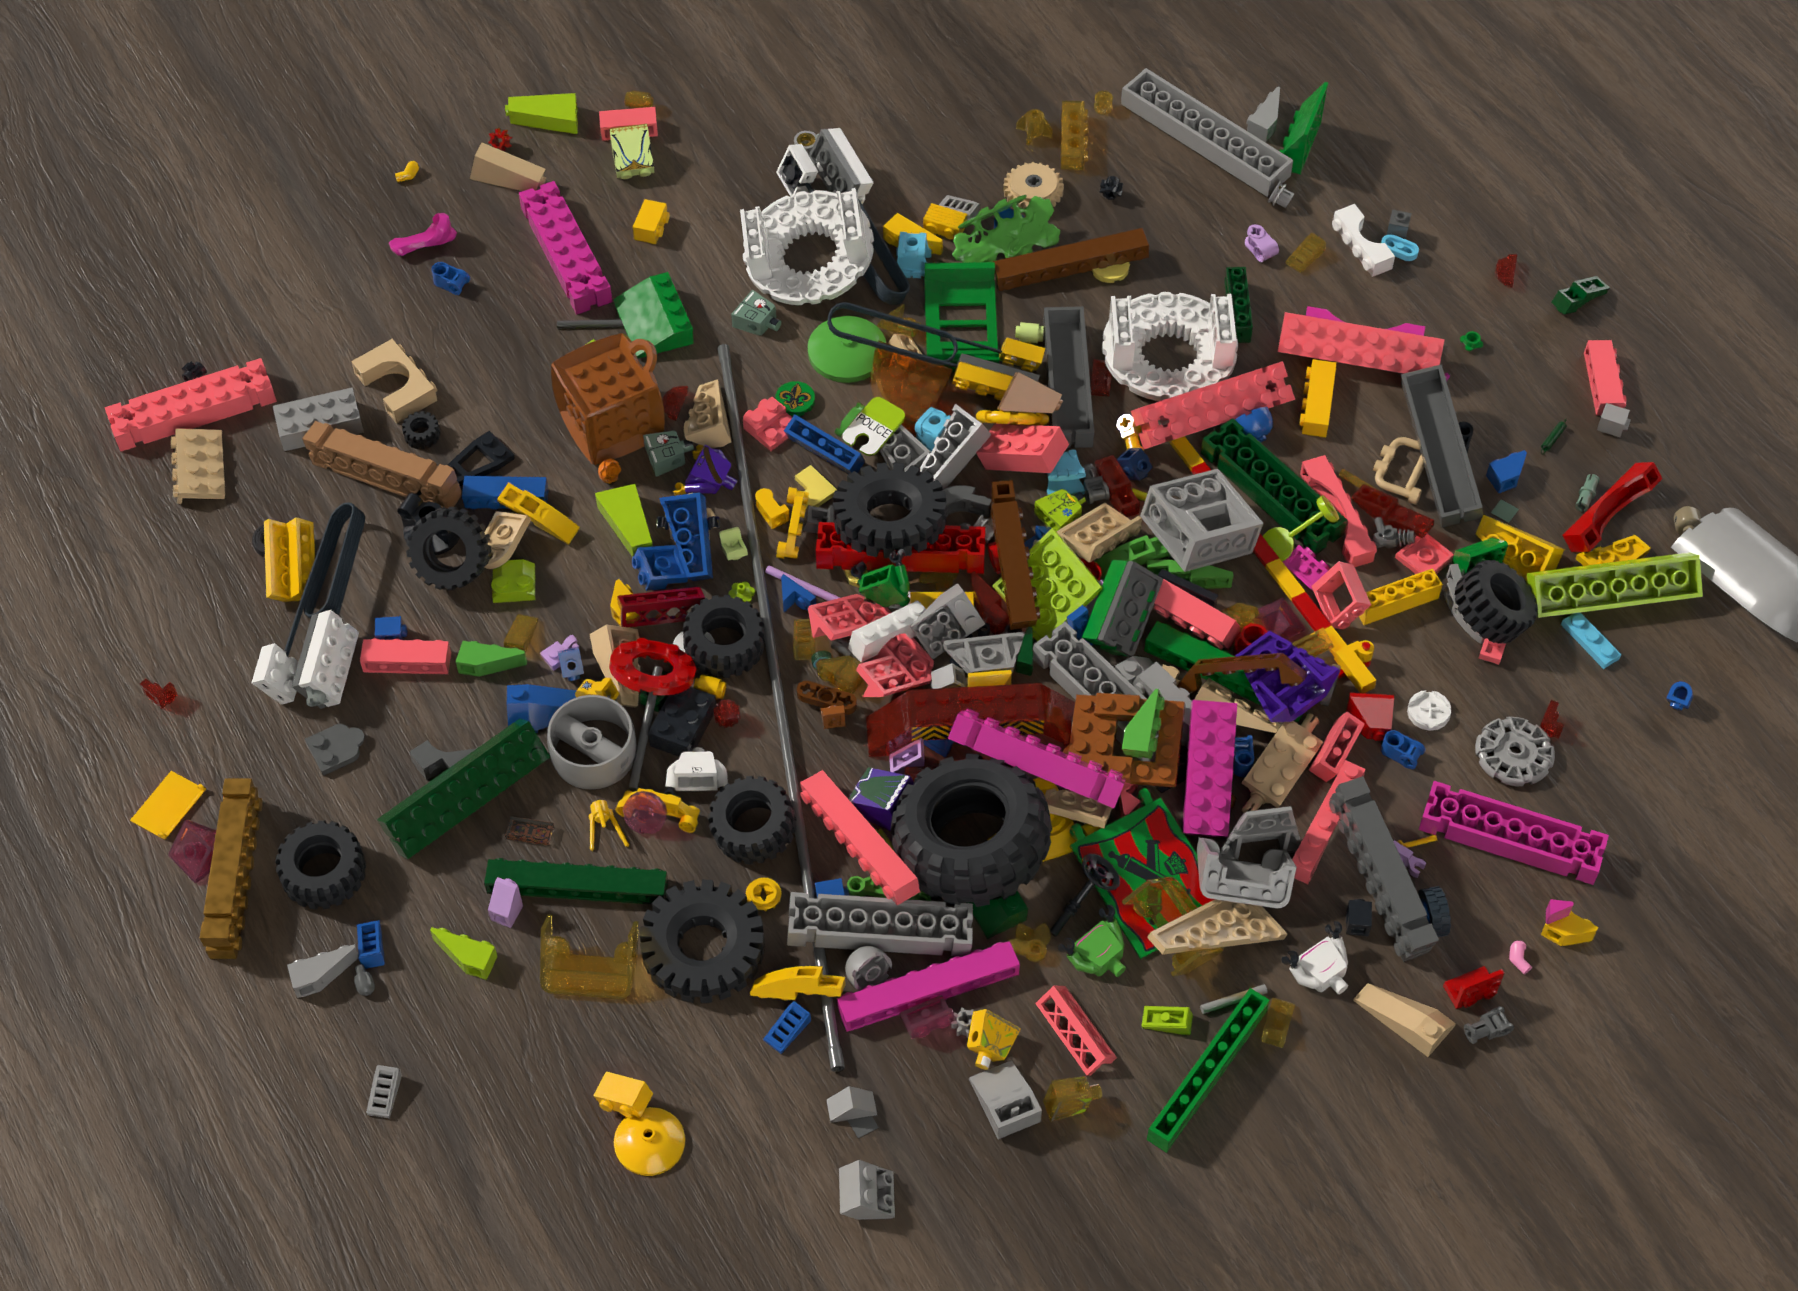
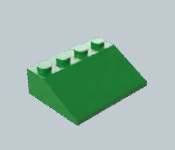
M1324 82L1302 103L1299 111L1296 110L1293 118L1294 124L1291 123L1288 130L1290 135L1289 137L1285 136L1283 142L1284 149H1280V152L1293 160L1291 171L1293 173L1301 175L1321 125L1328 82Z
M668 272L650 276L613 299L623 327L631 341L636 339L648 340L654 345L657 353L693 344V327ZM643 350L635 353L637 359L647 356Z

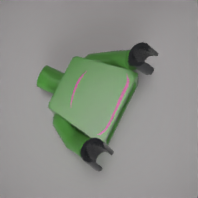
M1107 905L1109 909L1108 915L1105 914L1103 908L1099 910V915L1102 918H1106V922L1102 920L1075 943L1071 938L1063 939L1067 944V948L1063 944H1059L1058 950L1062 953H1067V958L1078 971L1102 976L1106 971L1110 970L1116 977H1119L1126 969L1120 962L1123 957L1124 941L1116 918H1113L1115 908L1112 905Z

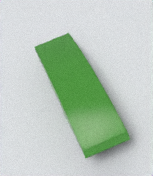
M1147 560L1146 569L1157 576L1161 569L1204 589L1232 587L1233 572L1208 565L1184 572L1175 560Z

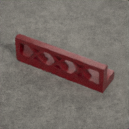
M700 587L617 596V603L621 610V627L628 628L685 621L689 613L688 610L695 604L700 605V601L705 599V596ZM671 608H678L680 610L674 616L667 614ZM651 610L659 612L654 618L646 616ZM636 612L638 614L634 620L626 621V613Z

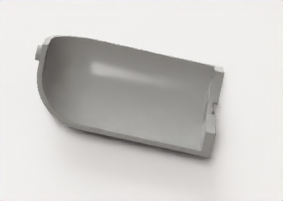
M1723 508L1718 514L1712 512L1700 519L1701 523L1693 530L1689 527L1671 546L1678 554L1689 552L1699 554L1701 573L1769 627L1785 637L1798 642V556L1739 509Z

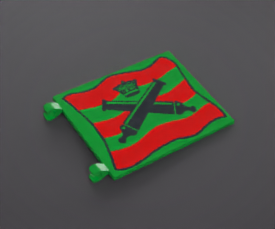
M1147 788L1141 789L1137 795V798L1144 805L1143 807L1105 826V828H1101L1086 837L1080 824H1074L1070 829L1071 836L1076 840L1075 843L1070 845V848L1081 865L1085 855L1096 854L1106 859L1117 871L1120 885L1116 890L1107 891L1096 885L1095 888L1106 906L1112 905L1115 908V915L1113 917L1116 918L1118 925L1140 960L1158 950L1148 939L1150 932L1215 900L1205 897L1201 892L1197 853L1163 800L1159 798L1153 801ZM1112 880L1108 884L1109 887L1112 886Z

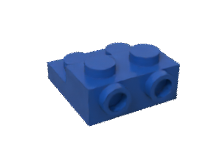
M676 545L637 548L632 558V566L634 569H638L639 584L644 585L646 591L666 589L667 584L686 583L688 581Z

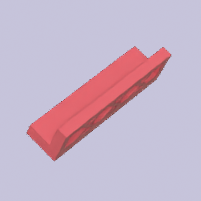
M1053 986L1035 1003L1087 1076H1091L1102 1064H1111L1117 1058L1066 986ZM1051 997L1055 1001V1012H1050L1045 1006V1003ZM1060 1016L1067 1018L1068 1030H1063L1060 1027ZM1073 1034L1080 1036L1081 1048H1075L1073 1045ZM1086 1052H1091L1096 1059L1090 1067L1085 1062Z

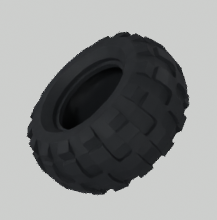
M966 754V759L954 761L953 756L940 760L939 767L933 770L927 767L918 773L914 784H908L898 799L897 810L893 813L890 829L894 852L917 877L920 891L936 900L941 897L949 905L974 902L976 907L990 905V899L999 896L1005 900L1009 896L1016 894L1020 884L1027 885L1033 879L1048 854L1051 844L1050 834L1052 825L1045 796L1038 787L1036 788L1035 781L1017 766L1013 768L1012 765L1004 763L1005 760H998L993 757L990 760H986L980 754ZM985 813L995 816L1004 822L1002 828L994 837L975 846H954L939 838L941 831L948 823L966 814Z

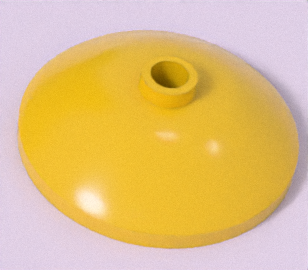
M646 1108L641 1118L636 1116L625 1117L619 1124L614 1136V1149L620 1163L627 1170L643 1176H654L668 1171L679 1161L685 1148V1134L681 1123L673 1114L660 1108ZM648 1132L652 1133L651 1137L647 1138L644 1136Z

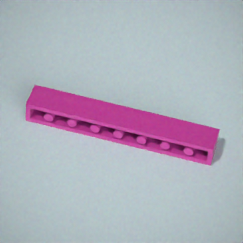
M1010 941L1005 943L998 942L990 948L984 950L977 949L969 955L963 957L956 956L948 962L932 964L927 969L911 971L903 977L897 979L890 978L876 986L868 985L855 993L847 992L837 998V1008L846 1032L1019 975L1020 964Z

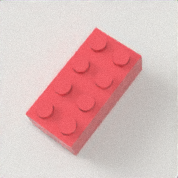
M994 424L989 431L992 435L976 454L985 470L1051 473L1069 443L1060 426Z
M1163 579L1153 609L1166 619L1169 616L1172 617L1171 619L1175 621V624L1181 628L1186 629V627H1189V630L1200 639L1208 638L1207 640L1211 642L1210 644L1217 649L1222 650V648L1229 650L1242 630L1237 621Z

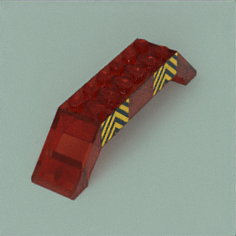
M1041 683L909 690L866 717L869 757L890 756L891 752L919 738H922L923 741L948 739L958 713L967 709L979 713L978 718L985 720L989 717L999 721V726L1003 728L1008 726L1020 730V735L1044 734L1064 743V746H1068L1071 738L1075 702Z

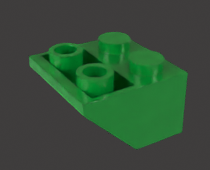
M1490 538L1455 550L1452 563L1458 564L1460 572L1463 571L1464 575L1482 561L1495 560L1503 563L1508 543L1500 539Z

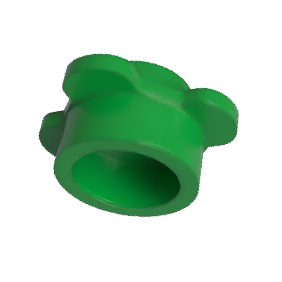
M1470 331L1460 338V342L1464 343L1465 350L1467 351L1483 347V342L1480 341L1481 336L1477 332Z

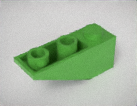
M462 641L456 659L458 673L478 677L527 664L525 651L500 647L495 644H480L476 641Z
M1159 689L1153 691L1125 728L1122 750L1126 756L1152 759L1153 752L1157 750V739L1155 737L1156 732L1161 728L1160 710H1163L1165 705V698Z

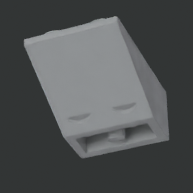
M957 583L942 593L910 627L930 657L934 659L946 651L943 647L944 641L964 639L985 625V623Z
M1012 1060L969 1077V1081L997 1139L1041 1122L1042 1110L1038 1101Z

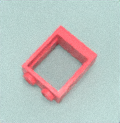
M1338 561L1311 586L1323 615L1333 628L1344 630L1371 606L1353 564ZM1345 582L1353 602L1340 612L1333 592Z

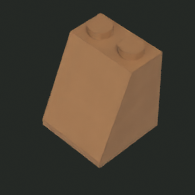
M1016 372L997 409L1000 411L1053 413L1059 410L1063 402L1060 399L1062 394Z

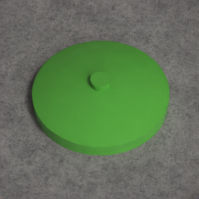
M841 316L831 319L833 326L841 332L886 344L882 331L866 319L854 316ZM828 320L820 324L809 338L808 358L812 367L823 377L836 382L851 383L871 377L882 367L887 355L886 350L834 335L829 330Z

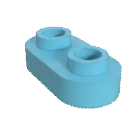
M1391 234L1382 238L1381 243H1385L1395 257L1405 261H1413L1417 258L1419 247L1415 243Z

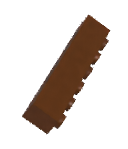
M1017 501L992 504L991 517L1010 628L1013 630L1035 627L1037 620L1040 619L1039 606L1035 607L1034 599H1037L1035 586L1032 587L1031 585L1033 570L1032 566L1028 567L1027 562L1030 559L1029 548L1024 545L1026 530L1025 527H1021L1020 520H1023L1022 508H1018Z

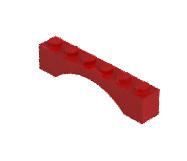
M1654 462L1635 463L1562 535L1571 552H1590L1602 540L1603 530L1610 519L1627 504L1651 491L1663 479Z

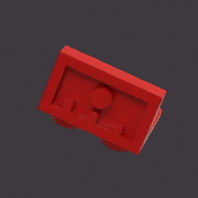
M1483 966L1445 981L1443 987L1456 1009L1463 1006L1468 1008L1480 999L1484 998L1487 1000L1494 997L1505 973L1500 969L1489 974L1486 967Z

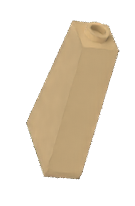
M481 143L475 154L470 179L520 191L531 188L536 191L546 181V177H544L545 168L485 143Z

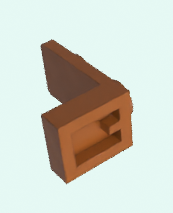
M830 694L821 696L823 701H830L833 698ZM832 705L827 708L820 707L824 729L845 726L844 705Z

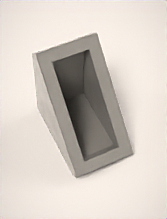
M848 1086L827 1099L830 1123L877 1115L872 1091Z

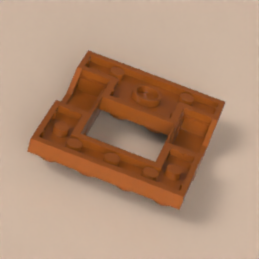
M1096 693V696L1076 694L1069 752L1082 756L1081 760L1087 763L1091 760L1101 764V769L1110 772L1113 769L1123 774L1122 777L1126 779L1125 782L1129 784L1176 787L1185 702L1165 700L1164 709L1160 710L1159 718H1161V728L1158 735L1155 762L1135 761L1132 757L1113 756L1118 721L1130 722L1147 699H1141L1139 695Z

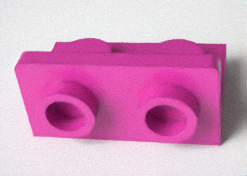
M1298 545L1293 550L1291 556L1283 561L1288 570L1313 591L1311 586L1331 568L1323 560L1318 562L1314 558L1316 554L1308 547L1303 549Z

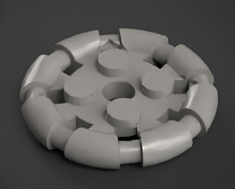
M1507 717L1501 720L1498 718L1488 723L1482 729V734L1478 735L1476 739L1475 752L1476 756L1480 758L1479 764L1481 768L1493 779L1496 777L1502 780L1501 783L1510 786H1523L1525 783L1535 784L1549 773V768L1553 767L1555 751L1554 746L1550 744V737L1540 726L1529 723L1527 719ZM1504 728H1508L1511 732L1505 733ZM1517 747L1521 750V753H1513L1510 748ZM1493 752V756L1488 757L1487 753ZM1502 766L1508 770L1505 773L1499 770V768Z

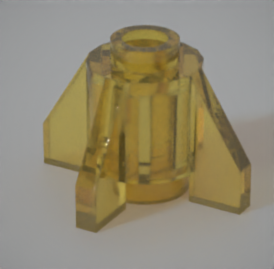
M1038 109L1029 110L1016 123L1017 129L1027 132V145L1031 144L1033 137L1040 136L1042 132V136L1049 138L1053 135V130L1045 119L1044 113Z

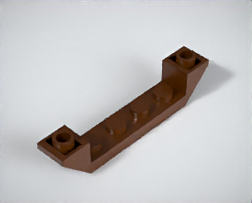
M1283 653L1199 659L1177 687L1186 689L1192 694L1202 685L1201 674L1202 676L1213 675L1214 672L1232 674L1236 670L1250 673L1262 668L1265 671H1273L1278 669V667L1281 684L1288 683L1289 686H1297L1306 679L1307 672Z

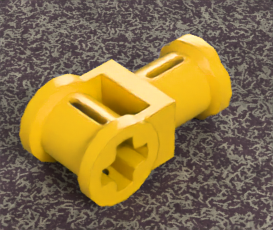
M1128 414L1121 416L1117 421V427L1121 432L1122 439L1125 440L1127 450L1129 448H1142L1144 451L1140 445L1138 435L1142 431L1141 426H1135L1132 416Z

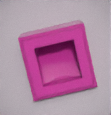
M1551 899L1546 909V924L1569 916L1573 902Z

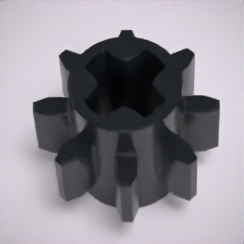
M1108 176L1106 180L1102 179L1099 192L1103 193L1104 198L1114 200L1117 196L1121 197L1123 183H1120L1119 178Z
M192 361L188 362L182 368L184 371L182 378L185 382L202 377L207 373L206 368L198 361L195 363Z

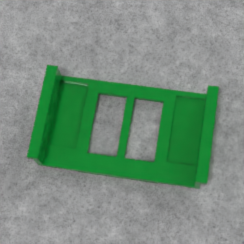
M995 262L925 263L926 326L939 330L940 327H987V341L971 342L998 349L994 280ZM939 306H986V320H939ZM926 332L927 356L940 360L949 359L954 353L953 343L940 342V336ZM956 341L958 349L951 363L957 364L961 354H966L999 364L1000 359L997 352ZM927 362V371L944 373L955 372L956 369L948 365H936Z

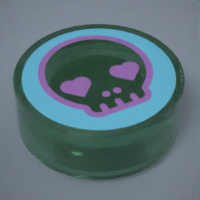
M828 651L814 653L811 657L812 666L816 670L830 668L833 664L831 653Z

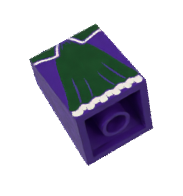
M868 767L848 800L867 821L890 831L894 811L897 810L898 799L908 784L913 785L914 781L908 775Z

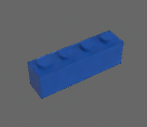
M795 414L784 429L785 434L790 440L847 474H851L854 471L858 473L865 463L861 453Z
M464 476L462 491L464 507L471 509H509L497 500L508 482L522 491L530 492L547 503L549 491L547 478Z

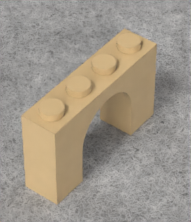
M393 339L351 361L355 375L364 386L387 374H402L409 379L404 387L383 398L386 412L396 424L408 418V415H413L414 412H418L437 401V388L435 384L427 380L424 371L416 367L411 356L407 357L402 345H397Z

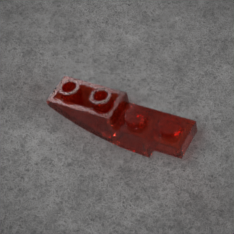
M1363 484L1352 496V500L1374 519L1381 517L1385 526L1391 525L1392 528H1397L1398 533L1399 529H1402V533L1403 530H1406V533L1410 530L1414 531L1416 536L1424 538L1434 526V519L1399 505L1398 498Z

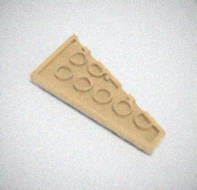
M1215 899L1150 932L1148 939L1163 955L1284 940L1287 933L1262 906Z

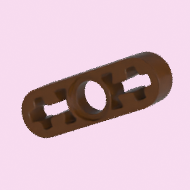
M802 681L797 686V697L804 703L827 708L832 705L841 706L850 701L851 704L844 706L845 715L852 714L857 709V699L852 693L811 681ZM807 689L810 690L807 694H803ZM830 694L833 698L830 701H823L821 696Z

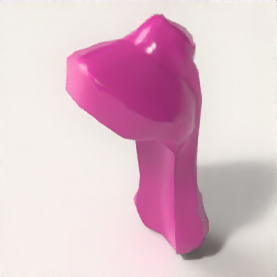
M437 213L433 217V223L425 232L404 238H394L389 242V245L395 254L404 256L419 248L442 245L453 241L457 232L451 227L447 214Z

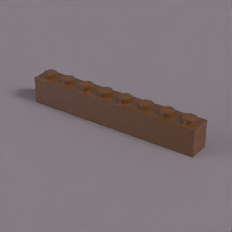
M1143 228L1001 259L993 261L995 262V281L998 290L1003 291L1078 273H1085L1096 268L1103 269L1107 266L1149 258V243Z

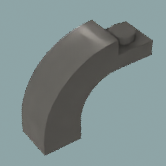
M952 486L943 489L946 494V517L954 512L966 511L989 518L992 499L975 495V487Z

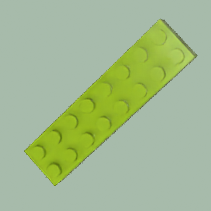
M1691 552L1527 573V583L1532 589V594L1535 595V604L1538 606L1537 618L1703 597L1700 555Z

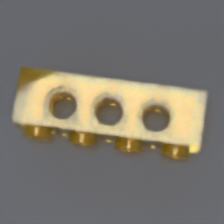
M1062 101L1061 169L1083 170L1084 162H1088V151L1084 150V148H1088V137H1084V134H1088V123H1084V120L1088 121V109H1085V101Z

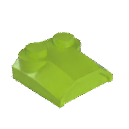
M524 559L508 560L500 567L494 568L491 584L493 603L536 600L535 563Z

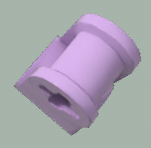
M1256 224L1249 226L1245 246L1254 254L1259 262H1263L1279 253L1278 244L1262 226Z

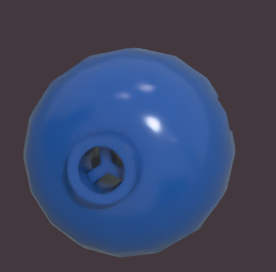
M1268 407L1254 409L1251 414L1247 416L1243 414L1235 419L1244 428L1243 433L1245 435L1250 433L1260 443L1267 439L1266 435L1273 428V418Z

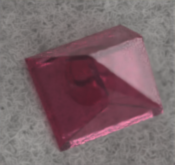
M1283 597L1247 614L1251 623L1262 625L1267 631H1271L1284 639L1297 635L1306 629Z
M185 820L168 856L194 883H197L210 873L216 830L190 820Z

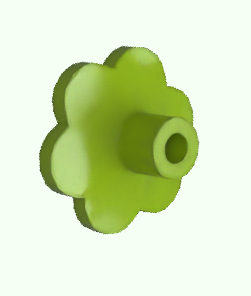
M748 582L734 583L729 591V595L731 598H742L743 602H751L752 596L755 595V589L750 587Z

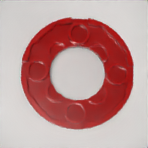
M645 638L621 643L613 650L610 657L609 669L612 676L625 687L640 692L641 689L645 692H653V695L677 694L685 691L693 684L696 674V666L692 657L679 649L677 645L651 641ZM646 656L654 660L664 659L665 663L668 662L673 666V671L662 676L648 675L637 670L632 662L638 657L645 659Z

